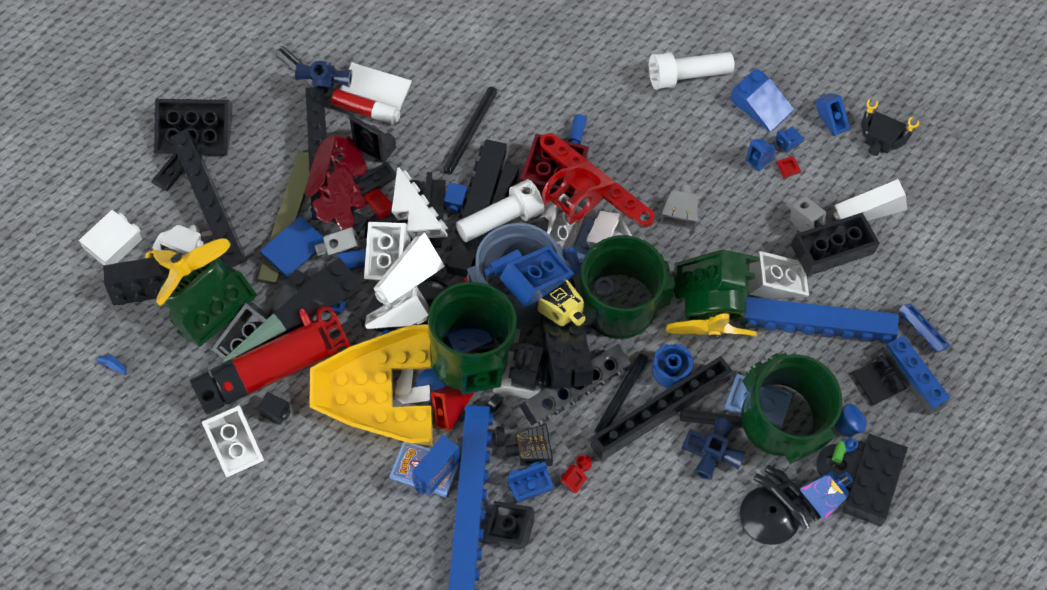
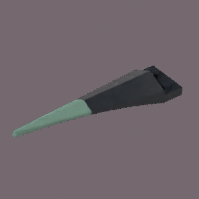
M337 258L321 269L236 347L223 362H228L257 345L302 323L299 310L305 309L309 318L316 316V311L319 307L328 306L332 308L351 298L362 290L363 287L341 258Z

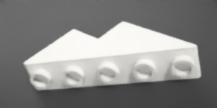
M397 168L392 213L398 220H408L407 231L413 239L421 234H426L428 238L447 237L448 234L445 230L448 228L442 219L438 221L436 217L439 215L434 208L427 207L429 204L428 200L423 194L419 196L418 192H420V189L415 182H409L412 178L407 171H401L400 168Z

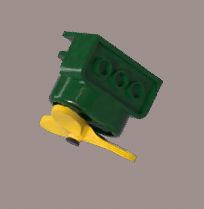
M227 239L211 241L193 249L186 255L169 250H160L154 254V258L160 265L170 269L168 277L160 286L156 302L159 306L163 303L167 305L170 309V321L179 329L176 332L198 347H201L239 313L245 303H250L258 296L244 275L225 265L219 257L230 247V242Z
M722 249L676 262L674 268V295L677 299L685 300V317L690 321L670 323L666 326V332L681 335L709 334V339H720L721 334H743L757 337L756 331L736 328L729 325L728 322L729 320L738 319L746 315L749 281L755 279V274L750 272V263L760 261V257Z

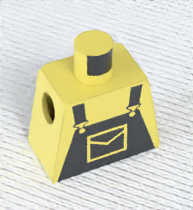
M568 280L538 300L537 310L560 326H564L570 321L579 326L585 321V316L582 314L584 301Z

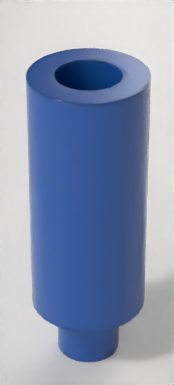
M576 114L574 116L568 142L581 144L587 121L584 115Z
M515 250L489 263V267L484 269L485 275L488 277L492 274L497 276L503 273L509 262L522 257L519 250Z

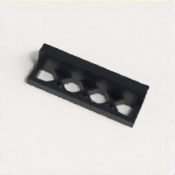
M427 172L425 197L429 202L427 207H433L439 215L436 219L438 221L442 219L443 221L446 180H433L432 172ZM442 237L428 238L434 248H442Z

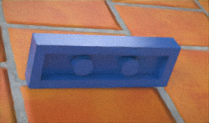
M911 303L904 304L899 309L902 317L907 322L913 324L915 331L927 339L928 345L934 351H945L950 346Z

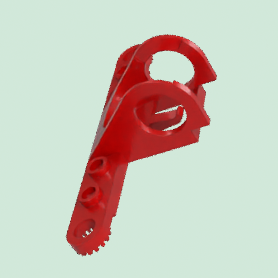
M547 133L541 137V149L565 167L556 172L545 185L542 193L543 203L547 205L551 201L565 212L568 224L571 225L575 221L578 223L597 204L605 199L642 228L653 225L655 215L649 207L555 134ZM553 140V145L548 146L545 144L546 141ZM564 176V181L559 189L550 194L553 184ZM572 186L577 192L567 200V203L570 205L567 208L557 199ZM584 198H587L588 202L584 208L575 214L574 212L578 204ZM643 214H648V216H650V219L647 221H642L640 217Z

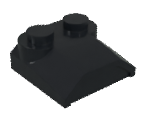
M494 501L492 514L483 539L509 545L516 550L523 549L529 542L534 524L533 507Z

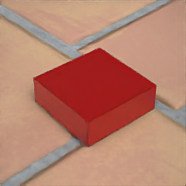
M794 156L776 162L783 179L800 174L801 172Z

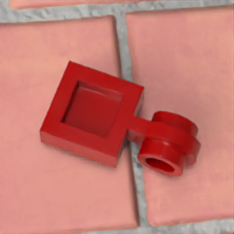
M584 454L577 457L576 465L571 464L560 479L572 493L577 494L587 479L583 472L588 471L592 467L591 458Z

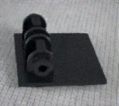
M883 355L876 358L877 361L853 372V375L873 405L907 389L887 357Z

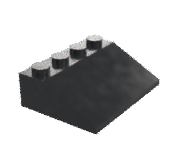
M155 99L154 154H177L170 137L187 129L190 134L195 132L193 137L197 145L202 139L204 140L199 146V151L202 155H228L232 126V102L218 99ZM195 128L202 131L203 133L200 134L197 130H195Z

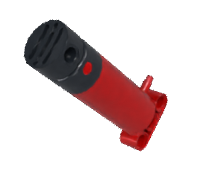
M328 306L319 307L316 311L317 320L311 322L305 309H301L299 314L304 326L211 369L212 378L209 372L206 371L189 379L206 415L224 407L222 399H224L226 404H231L331 355L338 354L337 350L340 346L351 347L334 310ZM325 310H329L331 314L328 320L321 319V313ZM337 328L339 331L338 335L331 338L329 336L330 330ZM205 390L212 391L209 396L202 395Z

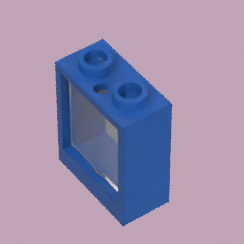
M442 435L412 471L414 489L421 495L425 493L427 496H431L460 461L459 446Z

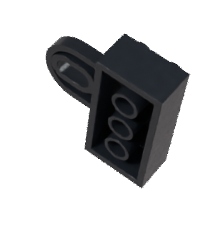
M869 433L861 452L854 449L844 453L842 462L846 465L845 470L836 469L826 463L827 458L833 457L836 444L824 447L816 460L818 474L822 475L828 471H833L838 477L846 471L853 480V482L846 486V489L849 490V495L846 498L842 512L882 526L890 509L908 447Z

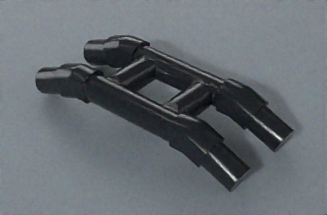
M770 465L765 469L766 473L782 482L779 485H776L768 477L758 473L755 474L754 481L771 491L792 512L803 530L810 527L805 513L799 507L801 503L806 507L814 521L821 518L817 510L801 490L787 477L788 475L785 472ZM788 488L796 497L791 500L783 491Z

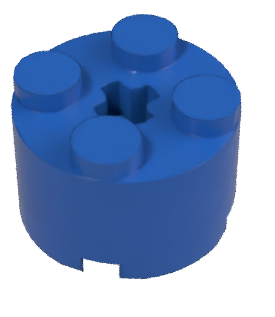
M675 343L674 345L666 344L661 346L655 353L652 365L654 379L663 387L670 388L691 375L693 368L691 352L681 344Z

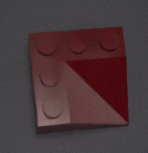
M536 133L520 181L523 182L527 179L532 181L538 191L543 193V189L549 179L565 167L541 149L540 139L543 135ZM550 139L545 144L550 146L554 144V141ZM564 141L588 160V146ZM564 176L553 184L550 194L559 189L564 181ZM571 186L564 194L571 198L577 190Z

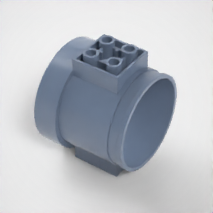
M511 223L502 225L485 236L476 253V266L467 269L468 282L488 284L486 282L488 277L485 275L484 269L489 267V263L515 250H519L523 257L548 245L570 269L571 267L568 260H564L562 256L563 249L561 245L557 244L555 239L544 230L526 223ZM505 294L515 309L516 327L528 326L541 320V313L537 310L538 301L524 307L515 296Z

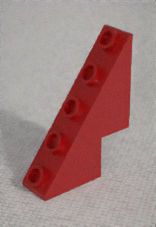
M449 386L431 391L436 428L451 430L474 393L462 395L461 391Z

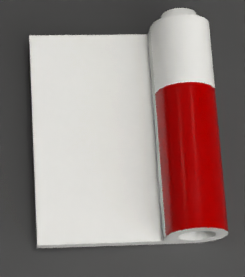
M351 63L349 70H352L353 73L351 86L349 88L342 85L340 89H336L332 95L331 105L392 125L394 122H398L400 118L399 111L412 81Z

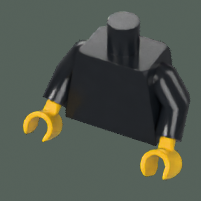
M869 99L866 104L868 109L865 111L861 122L862 135L866 137L865 144L870 145L868 152L873 156H878L880 151L889 153L891 149L896 150L904 146L913 134L912 130L919 127L920 121L915 126H912L911 121L914 117H911L908 120L909 126L906 128V124L877 111L872 113L873 109L878 106V101H876L875 107H870Z

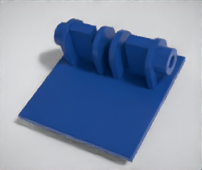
M474 328L458 329L445 335V337H448L453 349L461 353L470 352L493 341L490 334Z

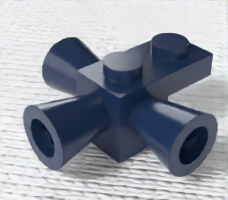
M315 61L311 66L298 62L295 70V79H312V86L332 90L334 82L350 88L353 73L352 70H336L330 62Z
M716 418L714 431L710 432L709 436L689 429L682 449L702 457V460L693 471L698 477L712 480L715 463L719 464L721 459L739 470L746 452L726 448L729 441L726 438L735 427L732 422L724 418Z

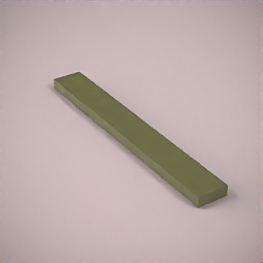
M298 151L269 243L299 216L310 175L309 153ZM264 258L258 282L277 285L280 272Z

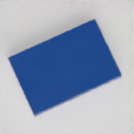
M299 216L260 251V254L288 279L295 269L298 270L317 252L315 245L323 243L324 238Z

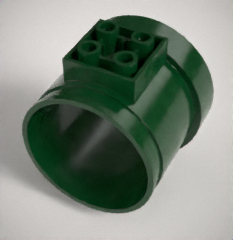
M617 235L599 241L588 251L582 263L581 273L573 275L571 285L584 301L582 312L585 316L584 326L590 325L595 331L609 338H632L644 332L651 325L657 308L670 305L671 298L674 296L675 281L673 277L670 278L668 262L664 261L662 254L654 246L634 236ZM626 275L643 283L649 290L652 299L639 307L628 309L616 308L597 299L590 291V288L601 277Z
M463 282L443 290L431 304L428 315V335L431 342V365L433 371L445 385L461 391L462 395L501 387L502 376L507 367L509 349L515 337L517 321L515 309L504 293L488 284ZM474 328L492 335L499 342L500 346L481 354H466L449 348L441 339L452 331Z
M785 352L781 355L776 353L770 356L768 361L763 364L761 361L751 366V370L746 372V377L742 382L749 394L745 398L741 409L742 427L748 439L758 449L771 455L785 456L791 465L824 448L836 437L831 428L837 422L842 410V392L836 377L824 364L805 355H787ZM768 385H783L792 388L802 395L809 404L813 415L811 435L804 437L794 436L776 428L762 411L759 402L760 388Z

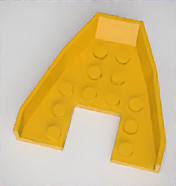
M428 324L402 327L351 346L311 367L310 408L353 427L408 443L433 446L432 406L393 407V370L432 368Z

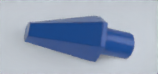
M109 354L108 357H98V363L107 364L108 368L126 375V367L112 354Z

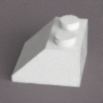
M600 211L594 221L591 232L587 235L586 242L591 249L596 243L605 238L617 235H632L621 214Z

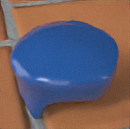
M846 404L842 407L835 427L840 434L852 437L865 431L867 420L865 415L855 405Z

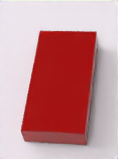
M378 188L363 196L367 206L380 219L392 214L393 203Z

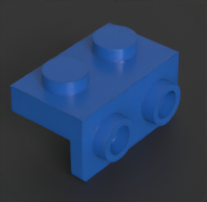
M535 462L529 468L524 470L516 469L508 475V485L516 504L554 490V485L547 471L546 462Z

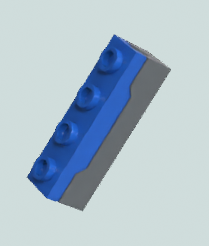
M903 335L888 343L883 354L928 415L945 407L950 400V396Z

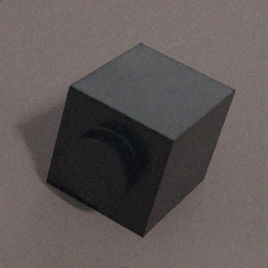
M269 392L265 394L257 407L260 416L281 425L283 420L288 419L291 412L288 401Z

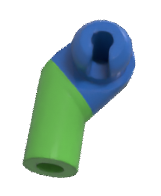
M847 438L837 442L832 460L841 463L844 453L853 451L858 447L857 440Z

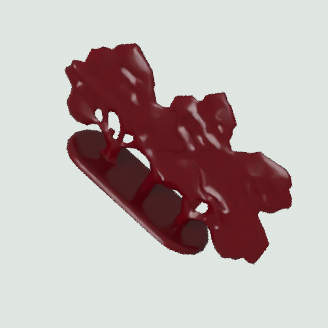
M331 135L320 144L315 154L305 188V195L308 197L313 196L319 190L321 192V197L312 203L314 210L317 212L316 217L325 223L335 218L341 230L353 228L355 218L352 215L351 207L361 209L367 205L364 197L361 196L359 185L353 181V176L364 175L368 171V167L363 159L361 150L354 145V140L350 136L343 138L340 135ZM337 154H342L343 158L336 159L335 156L337 157ZM332 159L334 171L328 172L330 160ZM327 176V186H323V183Z

